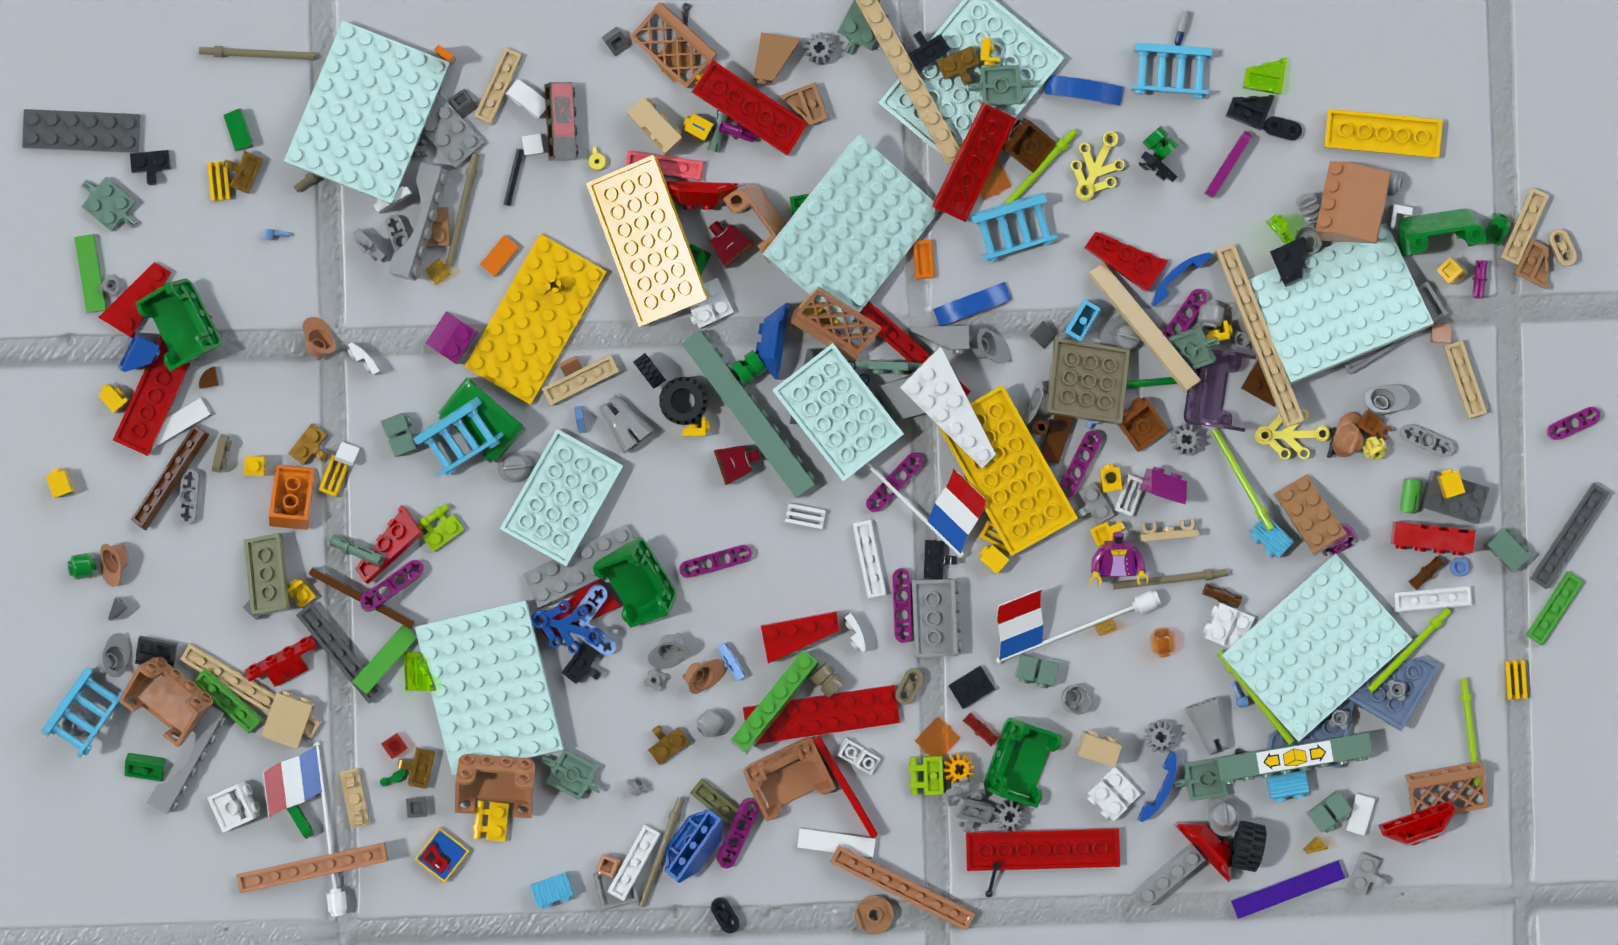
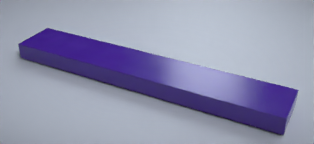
M1339 860L1233 899L1231 903L1237 919L1345 879Z

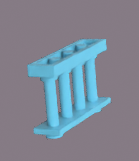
M1137 42L1134 44V52H1138V56H1140L1138 85L1131 86V90L1135 91V94L1146 95L1147 92L1193 95L1192 98L1204 99V96L1209 95V90H1203L1205 61L1212 56V48ZM1150 53L1157 54V57H1159L1157 86H1145L1147 56ZM1169 55H1176L1178 59L1176 88L1164 87L1166 59L1169 58ZM1188 56L1195 57V60H1197L1195 89H1184L1185 62Z
M1043 192L970 214L971 222L973 224L977 223V226H980L987 253L981 254L984 261L992 262L998 260V256L1040 243L1048 245L1054 242L1053 239L1058 238L1055 232L1049 233L1042 209L1043 203L1047 202V199ZM1031 206L1032 209H1035L1042 236L1034 239L1030 237L1023 213L1025 211L1024 208ZM1011 212L1017 216L1024 242L1014 245L1012 244L1005 219L1007 217L1006 214ZM995 218L998 220L1005 244L1004 248L994 250L987 226L988 219Z
M478 397L413 438L417 445L423 441L425 444H428L444 468L437 473L439 477L445 473L447 476L456 470L457 465L488 446L491 449L500 443L499 439L503 436V433L500 432L493 437L477 413V407L481 404ZM466 414L472 418L487 440L481 445H478L463 423L464 419L462 417ZM450 424L457 426L472 448L471 451L466 454L463 453L448 431ZM434 434H442L458 459L452 463L449 462L435 442Z
M87 667L41 729V734L47 738L50 734H56L78 748L77 757L80 759L83 755L87 756L92 749L90 744L115 709H120L123 705L118 701L123 691L121 690L119 695L116 696L93 681V671ZM84 686L86 688L90 687L113 702L109 709L104 711L84 698L82 693H80ZM73 702H78L102 718L96 727L71 712L69 707ZM67 718L89 732L90 735L85 743L60 728L58 724L60 720Z

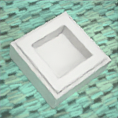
M541 133L522 136L525 156L544 153Z
M341 442L335 455V460L353 467L360 448Z

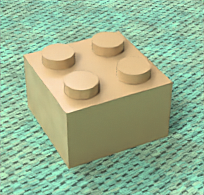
M1088 729L1087 732L1082 731L1075 753L1080 757L1115 768L1122 745L1114 737L1106 735L1105 738H1102L1098 732Z

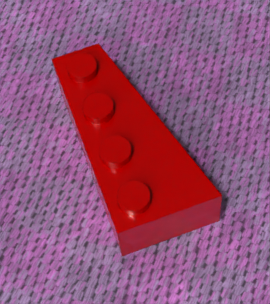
M1393 521L1390 544H1394L1395 549L1407 550V546L1414 547V551L1426 552V548L1434 549L1433 553L1445 554V550L1453 551L1452 555L1464 556V552L1473 553L1476 530Z
M832 611L761 625L767 662L769 664L840 631L837 612Z

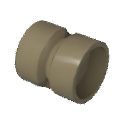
M826 662L810 677V680L816 686L821 685V691L829 698L846 680L839 673L834 674L835 669Z

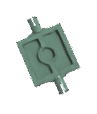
M854 0L837 33L849 40L844 51L847 53L851 47L848 53L852 55L856 45L864 46L871 50L877 40Z
M1019 65L981 67L980 82L968 83V87H972L968 88V91H980L982 102L990 106L1021 104L1022 89L1034 88V84H1028L1034 83L1033 79L1022 80Z
M105 177L96 187L89 183L88 180L82 184V187L90 192L81 207L106 228L113 231L123 221L131 228L136 225L137 222L129 216L130 209L136 201L108 177Z
M1200 326L1167 338L1192 370L1216 361L1211 347L1219 345V340H1217V337L1207 340Z
M856 360V368L873 370L872 374H884L886 370L892 371L894 375H903L904 371L917 370L921 366V362Z
M565 748L560 757L555 761L544 756L543 759L545 760H542L541 763L551 767L550 775L546 781L547 784L579 801L588 788L597 793L600 792L599 789L602 786L593 782V775L598 767L597 765Z
M1215 758L1184 763V779L1174 780L1173 782L1174 788L1186 787L1189 801L1228 795L1227 784H1224V781L1218 780Z

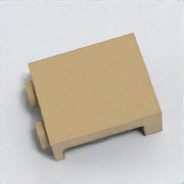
M282 690V692H277L261 737L298 749L300 748L303 733L315 704L311 703V699L302 696L298 699L292 697L293 693Z

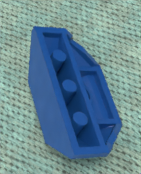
M790 303L782 305L766 317L764 323L759 324L758 334H761L762 337L761 342H757L755 353L759 354L760 360L775 380H779Z
M710 809L688 816L667 846L665 873L680 883L700 872L722 839L723 819Z

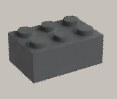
M1431 471L1420 507L1469 523L1479 524L1490 488L1461 479L1465 493L1444 498L1437 476L1442 474L1438 471Z

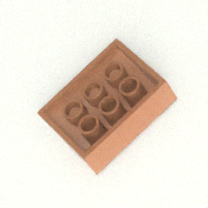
M1330 161L1315 230L1322 241L1377 244L1391 172L1351 162Z

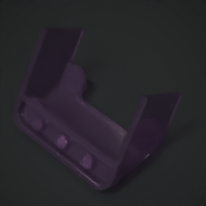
M1212 349L1216 361L1193 369L1200 378V382L1187 391L1184 420L1187 424L1245 432V428L1232 426V414L1227 410H1223L1228 372H1237L1241 366L1242 358L1256 360V356Z

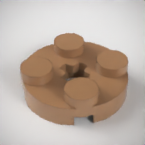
M871 895L862 899L857 905L855 917L858 926L862 930L870 934H880L885 932L892 924L894 912L891 904L884 897ZM875 909L876 912H880L877 920L869 917V914L872 913L871 910Z

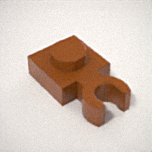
M1365 410L1357 424V427L1371 436H1375L1377 433V436L1383 438V440L1388 439L1383 435V431L1386 429L1392 432L1393 430L1390 426L1381 425L1383 419L1368 410Z

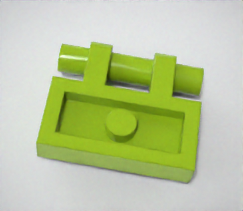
M446 503L441 507L433 509V513L426 518L422 517L420 522L417 523L421 530L425 528L428 531L422 537L433 552L465 530L454 514L448 518L445 516L444 513L450 510ZM440 518L442 523L433 528L430 523Z
M942 755L923 756V764H917V756L909 757L908 771H910L911 781H909V788H911V795H919V788H924L925 795H944ZM918 771H924V781L918 780Z

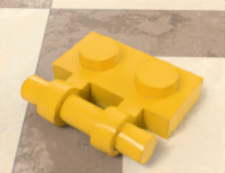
M477 800L474 811L475 822L472 825V831H474L473 839H481V832H487L486 840L505 842L510 803L490 801L488 809L484 808L483 800ZM483 815H489L488 826L482 825Z

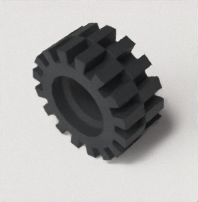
M646 353L633 361L653 389L666 381Z

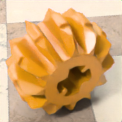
M956 752V759L949 755L951 763L944 761V764L949 766V768H944L943 772H950L945 778L950 779L953 776L952 784H955L958 779L960 785L959 779L967 778L968 782H970L967 775L974 777V773L969 770H974L976 767L975 765L968 766L973 762V759L970 758L965 761L967 758L965 753L962 759H960L959 752ZM957 764H959V766H961V764L964 765V767L962 768L963 772L960 774L959 772H954L956 770L955 766Z

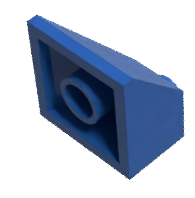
M134 333L118 368L123 372H127L151 364L152 360L156 361L159 356V345Z

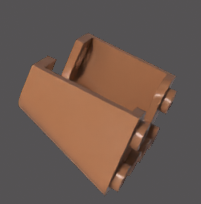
M755 183L745 185L723 198V202L734 215L743 212L751 206L768 229L771 236L758 245L762 254L787 224L761 187Z
M154 657L139 665L118 700L132 712L141 707L145 708L168 726L170 730L166 731L163 736L176 747H179L186 741L213 704V699L209 693L201 690L195 682L187 679L178 669L173 668L162 657ZM127 700L134 702L135 705L129 703Z
M477 754L462 755L458 760L455 781V813L474 814L476 800L514 803L512 817L532 819L535 780L534 761L516 757ZM463 802H468L471 804V806L468 808H463L460 806V804ZM524 806L528 808V811L520 812L518 808Z

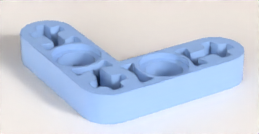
M601 584L593 585L576 607L577 609L585 604H590L593 607L592 612L587 614L585 618L577 619L583 628L585 625H587L586 629L596 628L589 622L607 598V590ZM600 589H602L601 592L603 596H597V598L595 599L597 605H595L591 600H588L589 597H591L592 600L594 599L595 590L599 591ZM582 609L579 610L580 614H585L582 612ZM604 632L602 641L604 643L610 642V649L606 648L603 650L604 647L601 643L592 645L587 641L586 637L574 634L604 655H610L616 649L614 640Z

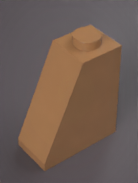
M761 32L754 80H757V83L762 85H768V82L773 83L799 45V39Z

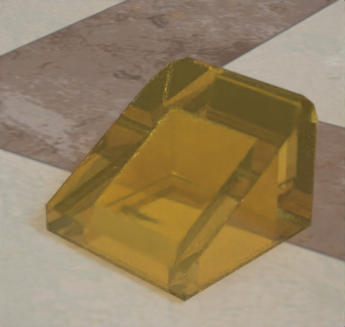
M441 258L425 269L435 285L452 275Z
M1112 618L1094 625L1099 636L1117 629Z
M1315 837L1303 848L1307 854L1329 849L1318 837Z

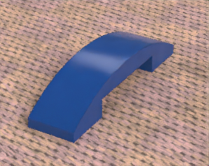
M1050 75L1046 80L1044 94L1120 106L1123 87L1079 78Z
M1208 252L1196 255L1172 269L1156 289L1151 305L1153 307L1156 306L1169 294L1165 287L1189 265L1192 264L1197 269L1212 254Z
M1005 282L933 310L939 326H944L1012 299Z
M1171 750L1162 768L1168 770V773L1153 804L1144 803L1137 818L1141 822L1147 820L1161 807L1172 788L1176 773V753Z

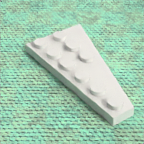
M939 346L900 388L983 468L996 454L941 346Z

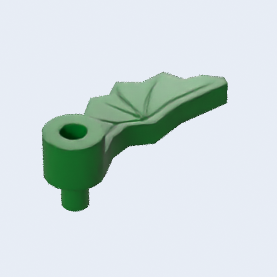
M401 768L394 772L391 777L382 778L380 780L381 786H387L388 782L398 783V781H402L407 769Z

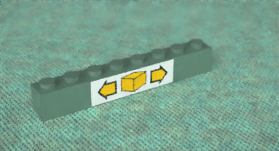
M1364 732L1215 758L1218 780L1224 781V784L1235 783V779L1238 778L1248 781L1253 780L1256 775H1262V778L1273 776L1274 772H1281V775L1292 773V769L1297 768L1300 771L1311 770V766L1318 765L1319 768L1329 767L1332 762H1337L1338 765L1348 764L1350 759H1356V762L1368 760V756L1373 755L1369 733Z

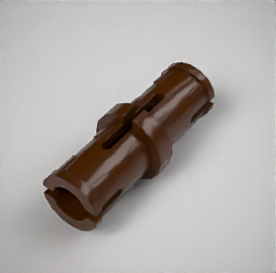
M1038 420L1033 424V431L1037 435H1044L1048 430V425L1043 420ZM1039 424H1041V425L1043 426V430H1042V431H1039V430H1038V425H1039Z
M1436 556L1425 567H1421V571L1408 582L1414 589L1418 590L1429 579L1431 580L1433 575L1445 563Z
M1208 583L1203 588L1202 595L1214 598L1220 603H1228L1237 608L1241 604L1242 596L1233 594L1225 588L1220 589Z

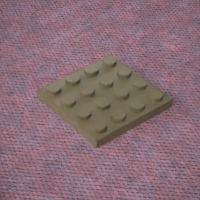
M1055 338L1053 342L1046 414L1121 425L1123 421L1130 349Z

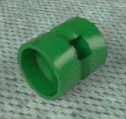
M1162 126L1157 128L1142 142L1149 150L1154 151L1153 155L1160 161L1178 147V144L1172 138L1167 137L1168 133Z
M753 350L744 356V360L739 359L731 365L745 385L752 382L755 375L760 376L767 370Z

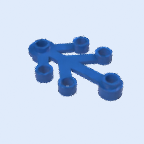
M562 600L549 611L537 610L532 615L533 625L544 630L553 648H558L563 640L559 635H555L551 627L558 629L568 645L569 652L573 654L580 650L581 645L578 641L573 640L569 632L586 637L587 641L592 645L599 644L603 639V632L599 628H592L590 630L570 624L579 618L587 616L588 608L586 606H579L575 612L561 620L553 619L552 617L560 612L566 613L570 609V603L567 600ZM561 604H565L567 609H563ZM580 609H582L585 612L584 615L580 614ZM539 616H542L545 621H541ZM594 632H596L599 635L598 638L594 636ZM557 639L559 644H555L553 640ZM571 645H576L577 650H574Z

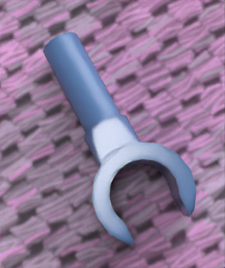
M266 229L263 233V238L272 241L274 235L290 237V232Z
M1233 682L1232 686L1236 694L1237 706L1247 707L1248 697H1241L1237 683Z

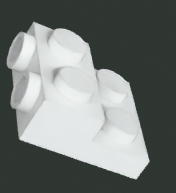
M718 277L703 284L709 299L689 307L693 314L689 317L694 327L698 325L700 329L734 313Z
M1219 602L1218 605L1213 606L1210 613L1213 617L1210 623L1207 622L1203 629V633H1205L1204 638L1230 648L1250 630L1255 617Z
M1112 767L1087 791L1090 795L1087 799L1094 806L1098 804L1103 809L1100 813L1107 820L1111 818L1113 821L1141 795L1116 767Z
M245 780L207 797L222 832L260 816V805L253 800L251 796L252 788L249 784L245 783Z

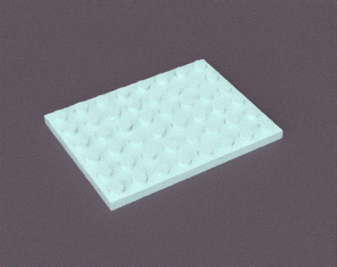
M963 0L931 38L933 39L941 34L951 51L920 71L917 70L960 148L982 104V95L980 91L969 92L968 88L972 87H968V84L964 86L959 74L944 80L937 61L970 46L973 47L980 61L982 38L990 37V43H994L993 54H989V57L1000 58V63H995V66L1019 65L1022 80H1034V83H1028L1034 84V88L1022 89L1021 104L992 106L1016 117L1058 67L1064 57L996 0ZM980 62L979 65L966 70L970 76L971 83L980 82L981 67L991 66H984V62ZM897 79L878 104L939 153L901 82Z
M342 21L286 154L284 163L386 203L393 204L450 63Z
M857 134L762 255L809 296L819 286L860 312L940 210L932 207L934 201L861 135ZM819 294L815 297L816 302H826L825 298ZM831 306L832 313L842 312L840 307ZM846 316L848 323L855 319L854 316ZM834 317L840 323H844L843 317Z
M1387 223L1380 226L1377 244L1338 242L1312 255H1306L1303 264V280L1292 285L1284 286L1277 268L1248 279L1271 335L1272 342L1291 384L1434 325Z
M1334 554L1221 656L1299 742L1410 643L1412 639L1338 555Z
M527 600L415 627L452 775L457 774L458 760L464 754L529 758L564 749Z

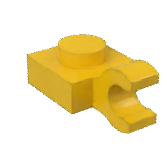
M1106 521L1090 528V532L1098 547L1103 545L1104 541H1112L1113 533L1123 530L1125 527L1122 521L1111 526Z

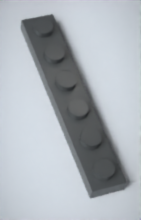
M1595 483L1590 485L1529 579L1544 589L1549 587L1610 494Z
M310 603L296 616L352 683L365 667L316 607ZM378 683L367 694L353 684L368 704L385 692Z

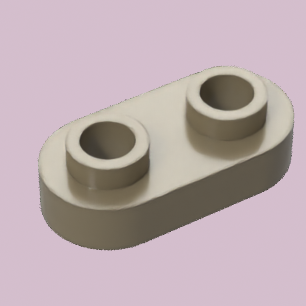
M221 434L219 437L212 465L213 472L220 473L221 470L226 468L227 459H225L226 451H230L232 443L228 435Z
M911 668L905 672L896 690V699L899 703L907 705L914 700L923 682V674L919 669ZM912 674L917 675L916 681L910 680ZM903 691H907L909 693V696L907 698H903L901 696Z

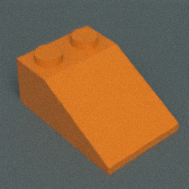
M276 465L269 511V526L308 530L314 468Z

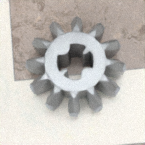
M819 32V38H816L815 33H812L813 41L810 38H806V42L810 45H803V49L809 50L804 53V56L812 55L808 61L812 62L816 58V65H819V59H822V62L826 64L825 57L833 58L828 52H835V48H830V46L834 45V41L827 43L830 36L826 35L823 39L822 32ZM818 44H822V48H825V50H821V53H816L817 50H814V47H817Z
M1304 193L1296 199L1297 206L1307 225L1316 224L1320 205L1314 193Z
M1182 423V430L1179 426H1176L1175 430L1178 433H1170L1175 439H1171L1169 442H1176V445L1172 447L1173 450L1180 447L1179 455L1185 449L1186 456H1189V449L1193 453L1197 452L1194 445L1201 447V444L1196 442V440L1202 439V436L1195 435L1200 430L1195 429L1192 432L1193 424H1190L1187 430L1186 423ZM1183 435L1190 436V439H1188L1190 441L1189 444L1182 443L1181 439L1183 438L1181 437Z
M1157 720V727L1150 723L1149 726L1152 730L1145 729V732L1150 734V736H1145L1144 740H1151L1146 746L1151 747L1154 745L1152 748L1153 752H1156L1159 746L1160 752L1164 753L1163 746L1170 750L1171 747L1168 743H1176L1171 739V737L1177 736L1176 733H1169L1174 727L1169 726L1167 728V721H1164L1161 727V722ZM1158 732H1161L1163 735H1165V738H1162V741H1159L1157 738H1155V736L1158 735Z
M1003 800V808L999 804L996 805L1000 812H993L995 816H999L993 819L994 823L1000 822L998 825L999 829L1005 825L1004 831L1008 832L1009 826H1011L1012 831L1015 832L1016 828L1014 825L1017 824L1021 828L1022 824L1018 821H1025V817L1019 816L1025 813V810H1018L1021 806L1020 803L1013 807L1014 801L1010 800L1007 806L1006 800ZM1010 811L1011 814L1014 812L1012 820L1010 821L1007 818L1006 820L1004 819V817L1007 815L1006 812Z

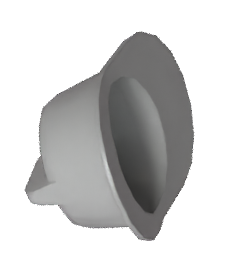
M1108 320L1101 326L1099 331L1100 340L1104 345L1130 349V353L1137 352L1144 344L1130 325L1123 320Z
M981 328L978 334L969 341V346L972 347L974 354L978 358L990 359L998 364L1005 363L1009 358V348L1006 341L987 328Z
M1041 381L1036 383L1024 412L1023 421L1025 425H1028L1034 416L1047 415L1048 389L1043 388Z
M1390 384L1369 388L1364 395V401L1367 409L1373 414L1384 416L1390 412L1403 410L1408 406L1410 395L1403 386Z
M534 451L507 453L498 462L499 475L507 482H525L528 480L541 456Z
M115 633L110 636L104 650L99 653L97 663L101 673H107L112 677H120L124 674L132 651L131 642L125 634Z
M681 634L663 636L658 646L648 654L649 664L658 669H667L688 655V648L685 646Z
M73 702L69 707L71 712L93 726L96 714L78 702ZM67 718L62 719L61 728L81 742L88 738L89 732Z
M1229 793L1227 796L1210 798L1208 801L1210 828L1219 836L1232 835L1237 831L1240 822L1237 800Z

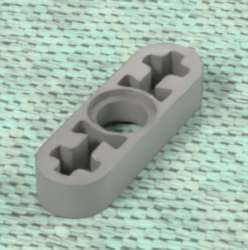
M391 215L385 220V227L395 251H398L401 247L396 245V239L403 236L408 241L409 236L402 219L396 215ZM392 219L399 221V224H397L398 231L403 230V233H398L394 237L392 233H396L395 229L389 227Z
M1409 424L1403 426L1400 430V436L1404 441L1439 456L1447 457L1454 451L1451 441L1417 426ZM1410 428H1412V433L1418 435L1420 431L1421 434L1419 435L1417 442H1415V440L1417 439L1416 437L1410 436L1409 438H1407V434L1404 433L1405 430H1409ZM1425 435H1429L1432 438V443L1429 446L1422 444V438ZM1436 439H1439L1437 443L1440 445L1447 443L1449 451L1442 453V449L1439 447H1435V450H1433Z
M187 469L181 477L178 519L183 524H192L197 518L200 475L195 469ZM192 472V475L196 478L191 481V486H195V489H184L185 485L189 486V480L186 479V475ZM185 492H193L194 500L192 502L185 501ZM183 504L194 505V508H189V514H192V518H189L188 521L182 516L187 512V507L183 508Z

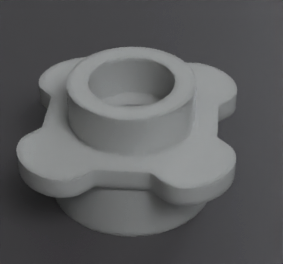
M107 274L104 276L103 283L99 284L98 288L100 291L106 292L109 297H114L121 287V282Z
M1233 331L1232 336L1234 338L1231 346L1234 349H1249L1250 338L1247 331Z
M654 669L648 671V677L643 681L645 687H651L657 692L661 690V684L665 681L666 677L664 674L656 673Z
M1389 681V690L1386 693L1387 698H1396L1399 701H1403L1407 685L1404 682Z
M1335 709L1331 713L1332 718L1329 720V725L1346 729L1348 726L1347 718L1350 717V713Z
M635 777V779L627 780L628 791L631 794L639 796L642 792L648 791V787L645 786L641 778Z

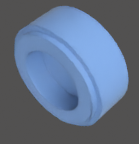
M1457 557L1450 562L1449 568L1453 575L1461 577L1469 572L1470 565L1465 558Z

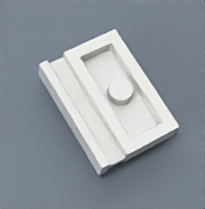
M402 186L398 189L393 204L378 199L377 203L373 206L378 213H382L411 197L413 193L409 187L406 186L404 188Z

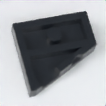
M1275 96L1233 97L1225 117L1261 131Z
M1304 236L1270 251L1285 287L1303 280L1304 249L1306 244Z

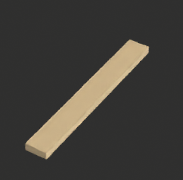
M1103 262L1089 272L1088 276L1182 390L1187 392L1199 383L1200 378Z
M189 643L180 658L182 662L200 673L207 668L232 692L265 712H270L276 694L253 680L249 682L243 674ZM310 715L303 734L312 739L322 722Z

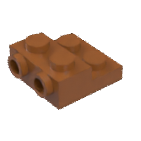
M1145 397L1134 399L1131 403L1132 406L1127 410L1124 409L1122 424L1118 425L1137 452H1140L1169 430Z

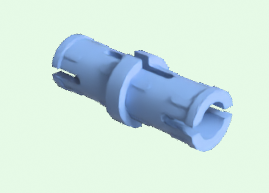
M727 643L716 648L725 662V667H728L735 681L743 678L746 673L737 661V656H734Z

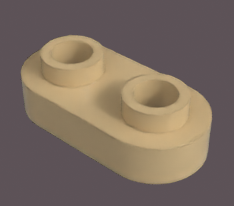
M1562 229L1552 231L1549 234L1548 241L1558 263L1562 266L1572 265L1577 259V253L1567 232ZM1556 236H1560L1561 241L1559 243L1555 241ZM1564 253L1569 255L1568 260L1563 259Z

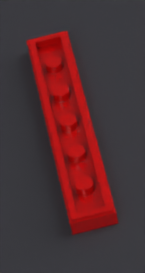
M819 735L814 737V743L870 837L873 839L878 836V832Z

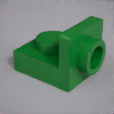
M1501 213L1492 214L1491 221L1485 230L1487 241L1500 246L1510 228V220L1506 215Z

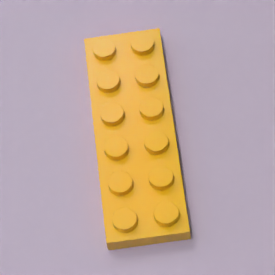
M1327 109L1324 148L1439 158L1443 120Z

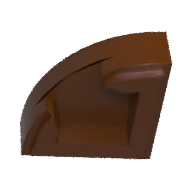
M211 367L202 374L199 380V389L219 385L216 367Z

